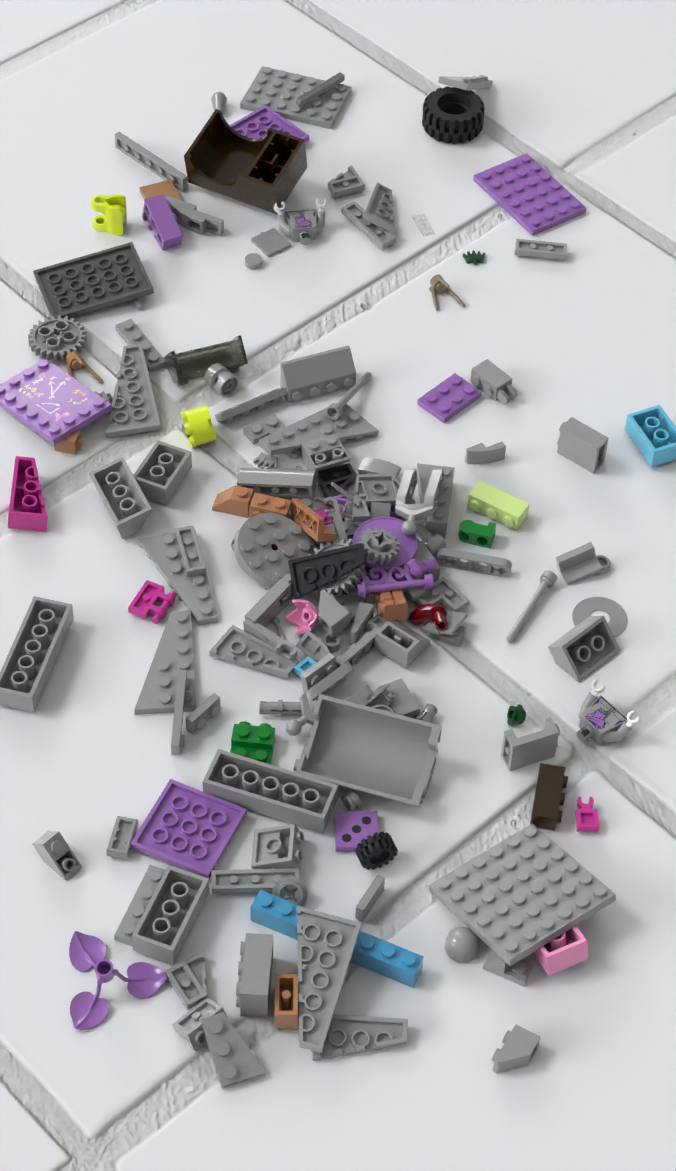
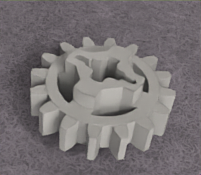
M374 527L373 531L367 528L366 532L362 531L361 536L359 535L357 544H364L367 560L372 559L374 564L376 561H379L381 565H383L384 561L389 564L391 560H396L400 551V542L396 541L397 536L392 537V532L386 533L384 528L381 531L377 527Z

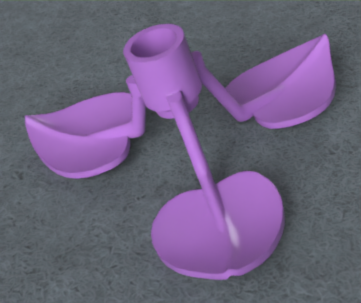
M75 931L69 947L70 961L73 967L81 972H86L93 966L98 981L95 996L91 992L85 991L77 994L72 999L70 1015L74 1028L77 1030H88L98 1026L105 1020L108 1015L109 1004L105 999L99 998L102 983L110 982L115 975L124 982H128V992L138 999H146L153 996L165 983L167 975L160 968L152 964L137 962L128 967L127 978L119 973L117 969L113 968L110 960L105 959L107 950L102 940L95 936Z

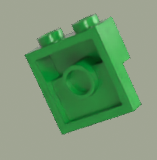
M246 721L234 724L230 752L271 765L275 743V728L267 723L260 724V726H253Z

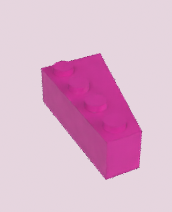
M16 456L9 505L8 528L47 532L48 516L45 511L35 458Z

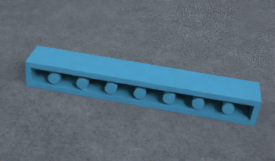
M260 890L250 907L251 921L298 940L297 906L299 905ZM360 931L351 963L414 988L422 972L424 956Z

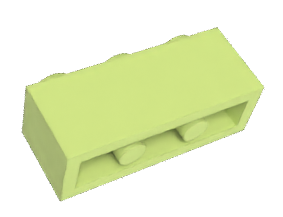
M479 480L468 494L467 507L517 530L528 517L530 503Z

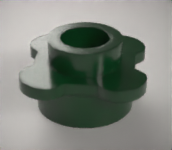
M518 704L516 707H509L507 713L508 725H520L525 721L526 712L522 705Z

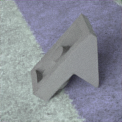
M491 949L483 969L524 987L533 969V964L521 959L512 966H509Z

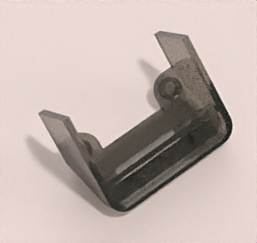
M241 335L228 342L175 354V351H171L164 357L165 365L174 384L178 383V386L189 384V380L204 377L208 368L215 363L222 364L231 373L240 372V368L248 364Z

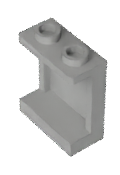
M551 717L546 718L544 730L517 738L513 729L504 731L501 757L508 770L512 771L555 757L556 748L558 747V736L560 735L558 725L554 724Z

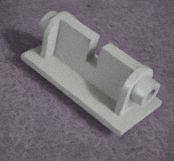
M390 684L384 688L379 686L372 692L374 697L370 700L365 698L359 704L368 707L375 705L389 706L394 702L396 695L392 691L389 692L387 690Z

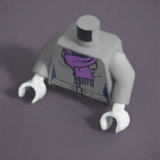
M318 198L316 199L318 211L310 209L287 211L283 214L285 203L281 202L282 208H278L277 203L274 205V210L278 213L277 218L280 230L287 236H290L293 242L301 241L302 245L310 244L311 240L316 239V234L320 233L325 225V211H323L326 207L325 198L322 205L318 204Z
M596 679L591 684L592 693H588L580 709V730L577 731V737L582 742L591 738L599 745L605 742H619L632 730V726L640 725L642 720L640 717L633 720L637 715L635 711L629 712L626 718L604 697H598V693L605 691V684L603 683L599 689H596V685L599 682Z

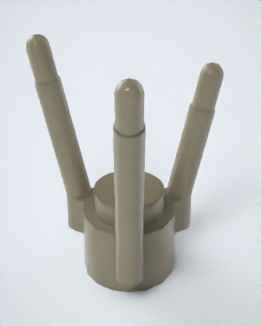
M438 274L431 278L429 290L432 293L436 311L439 310L435 292L442 293L445 290L462 307H465L463 301L449 288L450 285L441 275Z

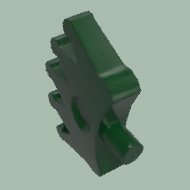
M473 250L472 254L468 251L467 255L463 253L462 257L467 264L474 263V265H477V263L484 262L485 253L481 255L480 251H478L476 254Z

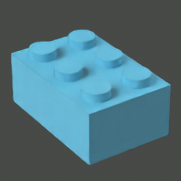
M660 405L627 415L625 432L650 467L676 460V426Z

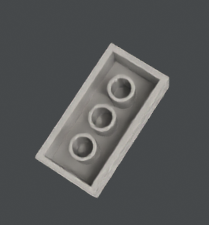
M168 865L131 936L133 950L174 965L210 893L209 879Z

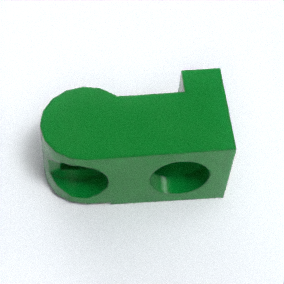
M464 520L459 525L458 537L462 542L491 549L497 523L489 522L487 526L477 524L471 520Z

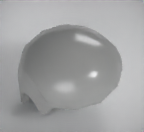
M456 927L449 932L446 938L445 952L449 958L456 962L466 963L476 957L480 940L471 929Z

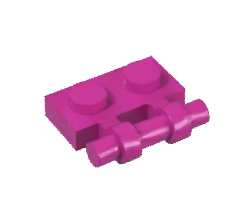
M146 580L129 605L128 612L147 619L149 614L154 615L151 619L152 622L158 624L160 620L165 618L167 609L174 604L177 594L174 591L165 594L164 586ZM158 601L162 602L160 607L155 606Z

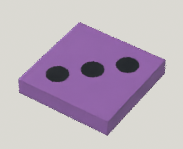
M335 811L336 852H356L355 848H357L358 843H362L361 840L363 838L366 840L368 835L374 836V833H378L377 811Z

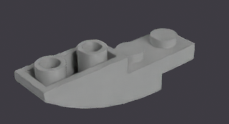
M169 196L165 197L171 204V211L175 213L177 223L200 235H204L205 232L218 236L223 235L224 219L197 211V205Z

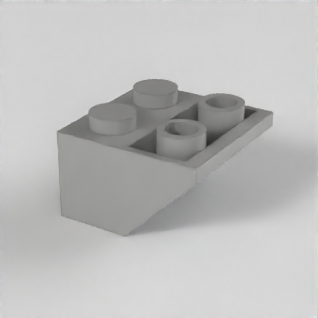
M336 433L301 443V459L307 470L318 471L350 461V457Z
M387 621L375 633L374 649L407 668L427 648L431 641L399 621Z

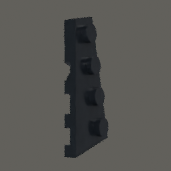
M358 543L288 560L294 599H300L367 564L364 544Z

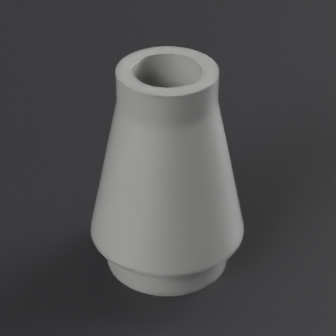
M216 92L211 98L214 111L215 109L220 110L224 115L227 97L222 92Z

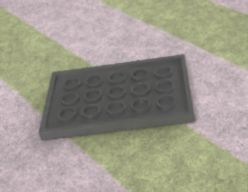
M133 242L33 271L48 312L55 319L59 315L61 319H64L66 316H68V319L154 293L153 286Z

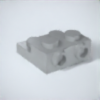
M295 823L255 830L251 862L252 869L298 868V864L303 861V855L300 850V845L304 844L303 832L298 829Z

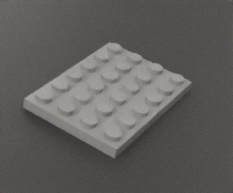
M262 66L240 102V108L256 111L266 105L285 119L331 129L351 93V86L338 84L308 103L298 106L295 103V99L325 80Z

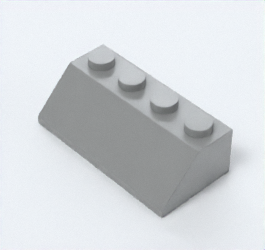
M349 345L281 362L280 388L285 387L287 394L284 396L288 403L349 388L356 384V369Z
M124 457L90 472L89 475L122 539L140 531L152 513V508Z

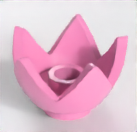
M292 600L296 609L288 614L285 619L298 626L295 635L305 634L307 630L312 631L319 622L318 608L307 600Z

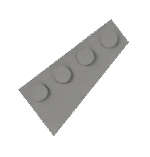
M417 463V484L421 504L424 503L432 470L444 469L445 483L437 510L434 511L433 515L423 518L425 528L433 535L439 534L445 539L455 468Z

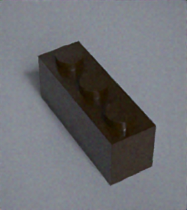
M540 763L530 824L535 825L537 828L555 831L556 823H561L563 811L559 810V805L564 806L566 794L561 792L562 788L566 789L568 776H564L565 767Z

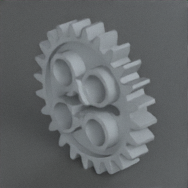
M60 315L57 319L51 316V320L44 318L45 322L38 321V325H33V329H30V334H28L31 351H35V355H40L41 359L47 357V360L54 358L55 362L58 358L64 361V357L72 351L82 352V348L86 347L85 343L87 342L84 326L80 325L79 321L75 322L74 318L68 320V316L64 319H61Z
M336 538V541H333V543L329 541L325 546L320 543V549L314 548V552L317 554L354 544L350 540L346 542L344 538L339 542ZM365 565L313 591V593L315 592L317 596H320V591L324 589L328 594L331 593L335 596V593H337L341 597L342 591L348 593V587L355 588L353 583L360 582L357 577L364 575L361 569H364Z

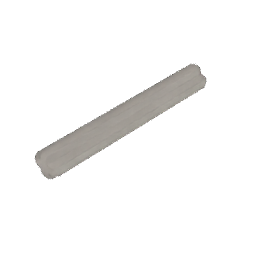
M341 72L337 73L295 99V103L298 106L308 103L343 82L345 75Z

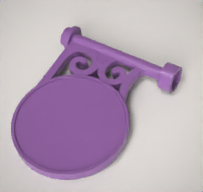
M375 517L365 521L357 528L353 537V544H357L362 531L366 532L367 528L373 531L374 527H377L379 531L384 528L386 533L391 531V536H397L396 541L400 542V551L395 561L391 560L389 564L384 561L383 565H381L379 561H376L374 564L372 559L367 560L365 565L371 568L369 573L370 579L366 575L365 568L361 569L364 575L361 576V584H357L358 596L365 598L366 593L424 587L425 590L434 589L432 574H425L423 579L414 580L409 573L407 563L414 559L418 541L415 533L408 536L402 532L403 521L393 517ZM396 573V574H395V579H396L397 581H395V580L393 579L392 574Z

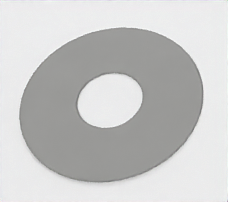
M590 597L584 599L573 610L572 619L575 627L594 611H604L609 615L610 621L608 625L614 637L619 636L627 626L628 620L625 610L617 602L608 598Z

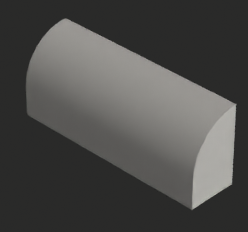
M241 468L237 479V486L254 489V493L274 497L314 498L318 472L311 470Z

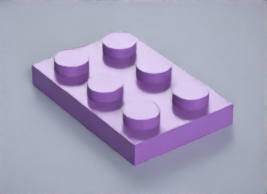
M454 373L420 397L417 405L442 423H445L480 398L481 391Z

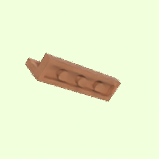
M292 498L291 520L297 523L304 532L317 542L336 541V533L324 524V518L298 498Z

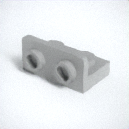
M329 653L300 674L304 693L338 668L336 656ZM346 678L341 680L339 683H337L323 695H327L329 692H331L333 689H335L337 686L343 683L346 680Z
M206 997L173 1023L172 1026L174 1031L187 1039L191 1048L197 1051L207 1043L200 1020L224 1012L225 1015L226 1013L222 1006Z

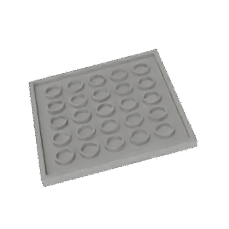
M530 824L429 885V891L509 966L517 963L616 901V894L533 824Z

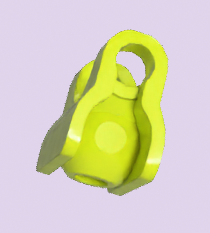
M118 194L109 196L96 195L92 197L91 208L104 214L94 217L92 222L93 228L96 231L108 232L112 235H122L124 232L123 223L127 222L126 197Z

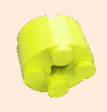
M206 405L181 412L183 422L187 423L184 425L186 435H191V437H188L191 448L217 440Z

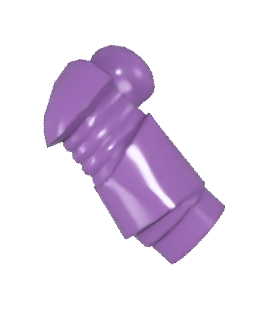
M434 558L426 559L419 563L416 559H411L407 566L410 568L409 572L412 575L420 577L422 574L432 573L438 564Z

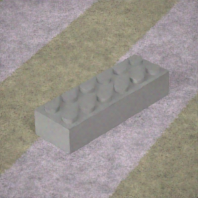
M36 596L33 597L0 671V705L35 712L73 623L72 604Z
M221 749L217 750L203 780V792L247 810L292 824L295 823L298 826L324 833L338 800V785Z

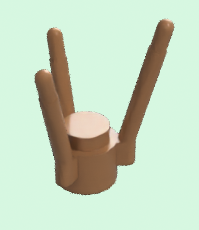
M72 351L67 354V364L65 367L70 376L73 377L72 369L78 370L84 366L100 383H103L100 376L81 358L78 352Z

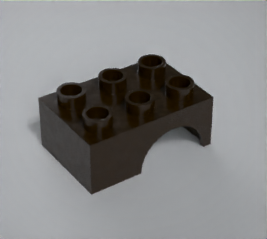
M215 109L184 155L188 183L277 214L274 210L275 203H277L278 208H281V202L285 203L307 169L304 139L272 128H268L267 136L262 139L245 137L236 132L226 122L222 111Z

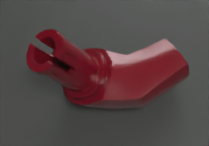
M422 604L409 615V619L416 625L425 621H431L435 623L438 631H444L448 627V622L445 618L447 611L440 604Z

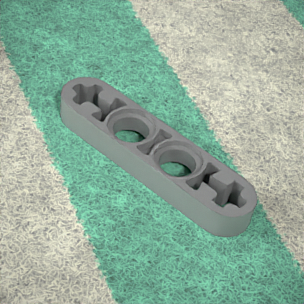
M449 548L439 549L436 556V561L440 566L499 577L509 576L512 568V563L505 558ZM460 559L467 560L468 562H462ZM479 563H486L487 566L480 565Z

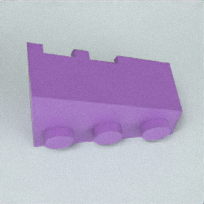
M164 194L144 199L142 219L149 222L148 228L154 231V238L161 249L165 250L181 245L184 233L177 224L175 213L171 211L169 200H166Z

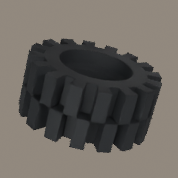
M376 832L374 836L368 835L367 839L363 838L361 840L362 843H358L357 848H355V853L362 867L370 870V868L374 870L377 866L381 868L383 864H389L388 861H392L394 859L393 856H396L398 852L391 835L387 832H380L379 834Z

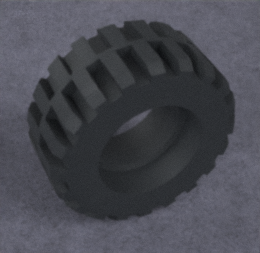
M449 86L438 88L425 98L422 126L430 137H434L439 142L443 141L447 144L448 142L453 144L459 142L466 143L467 140H473L482 131L484 103L472 90L468 91Z

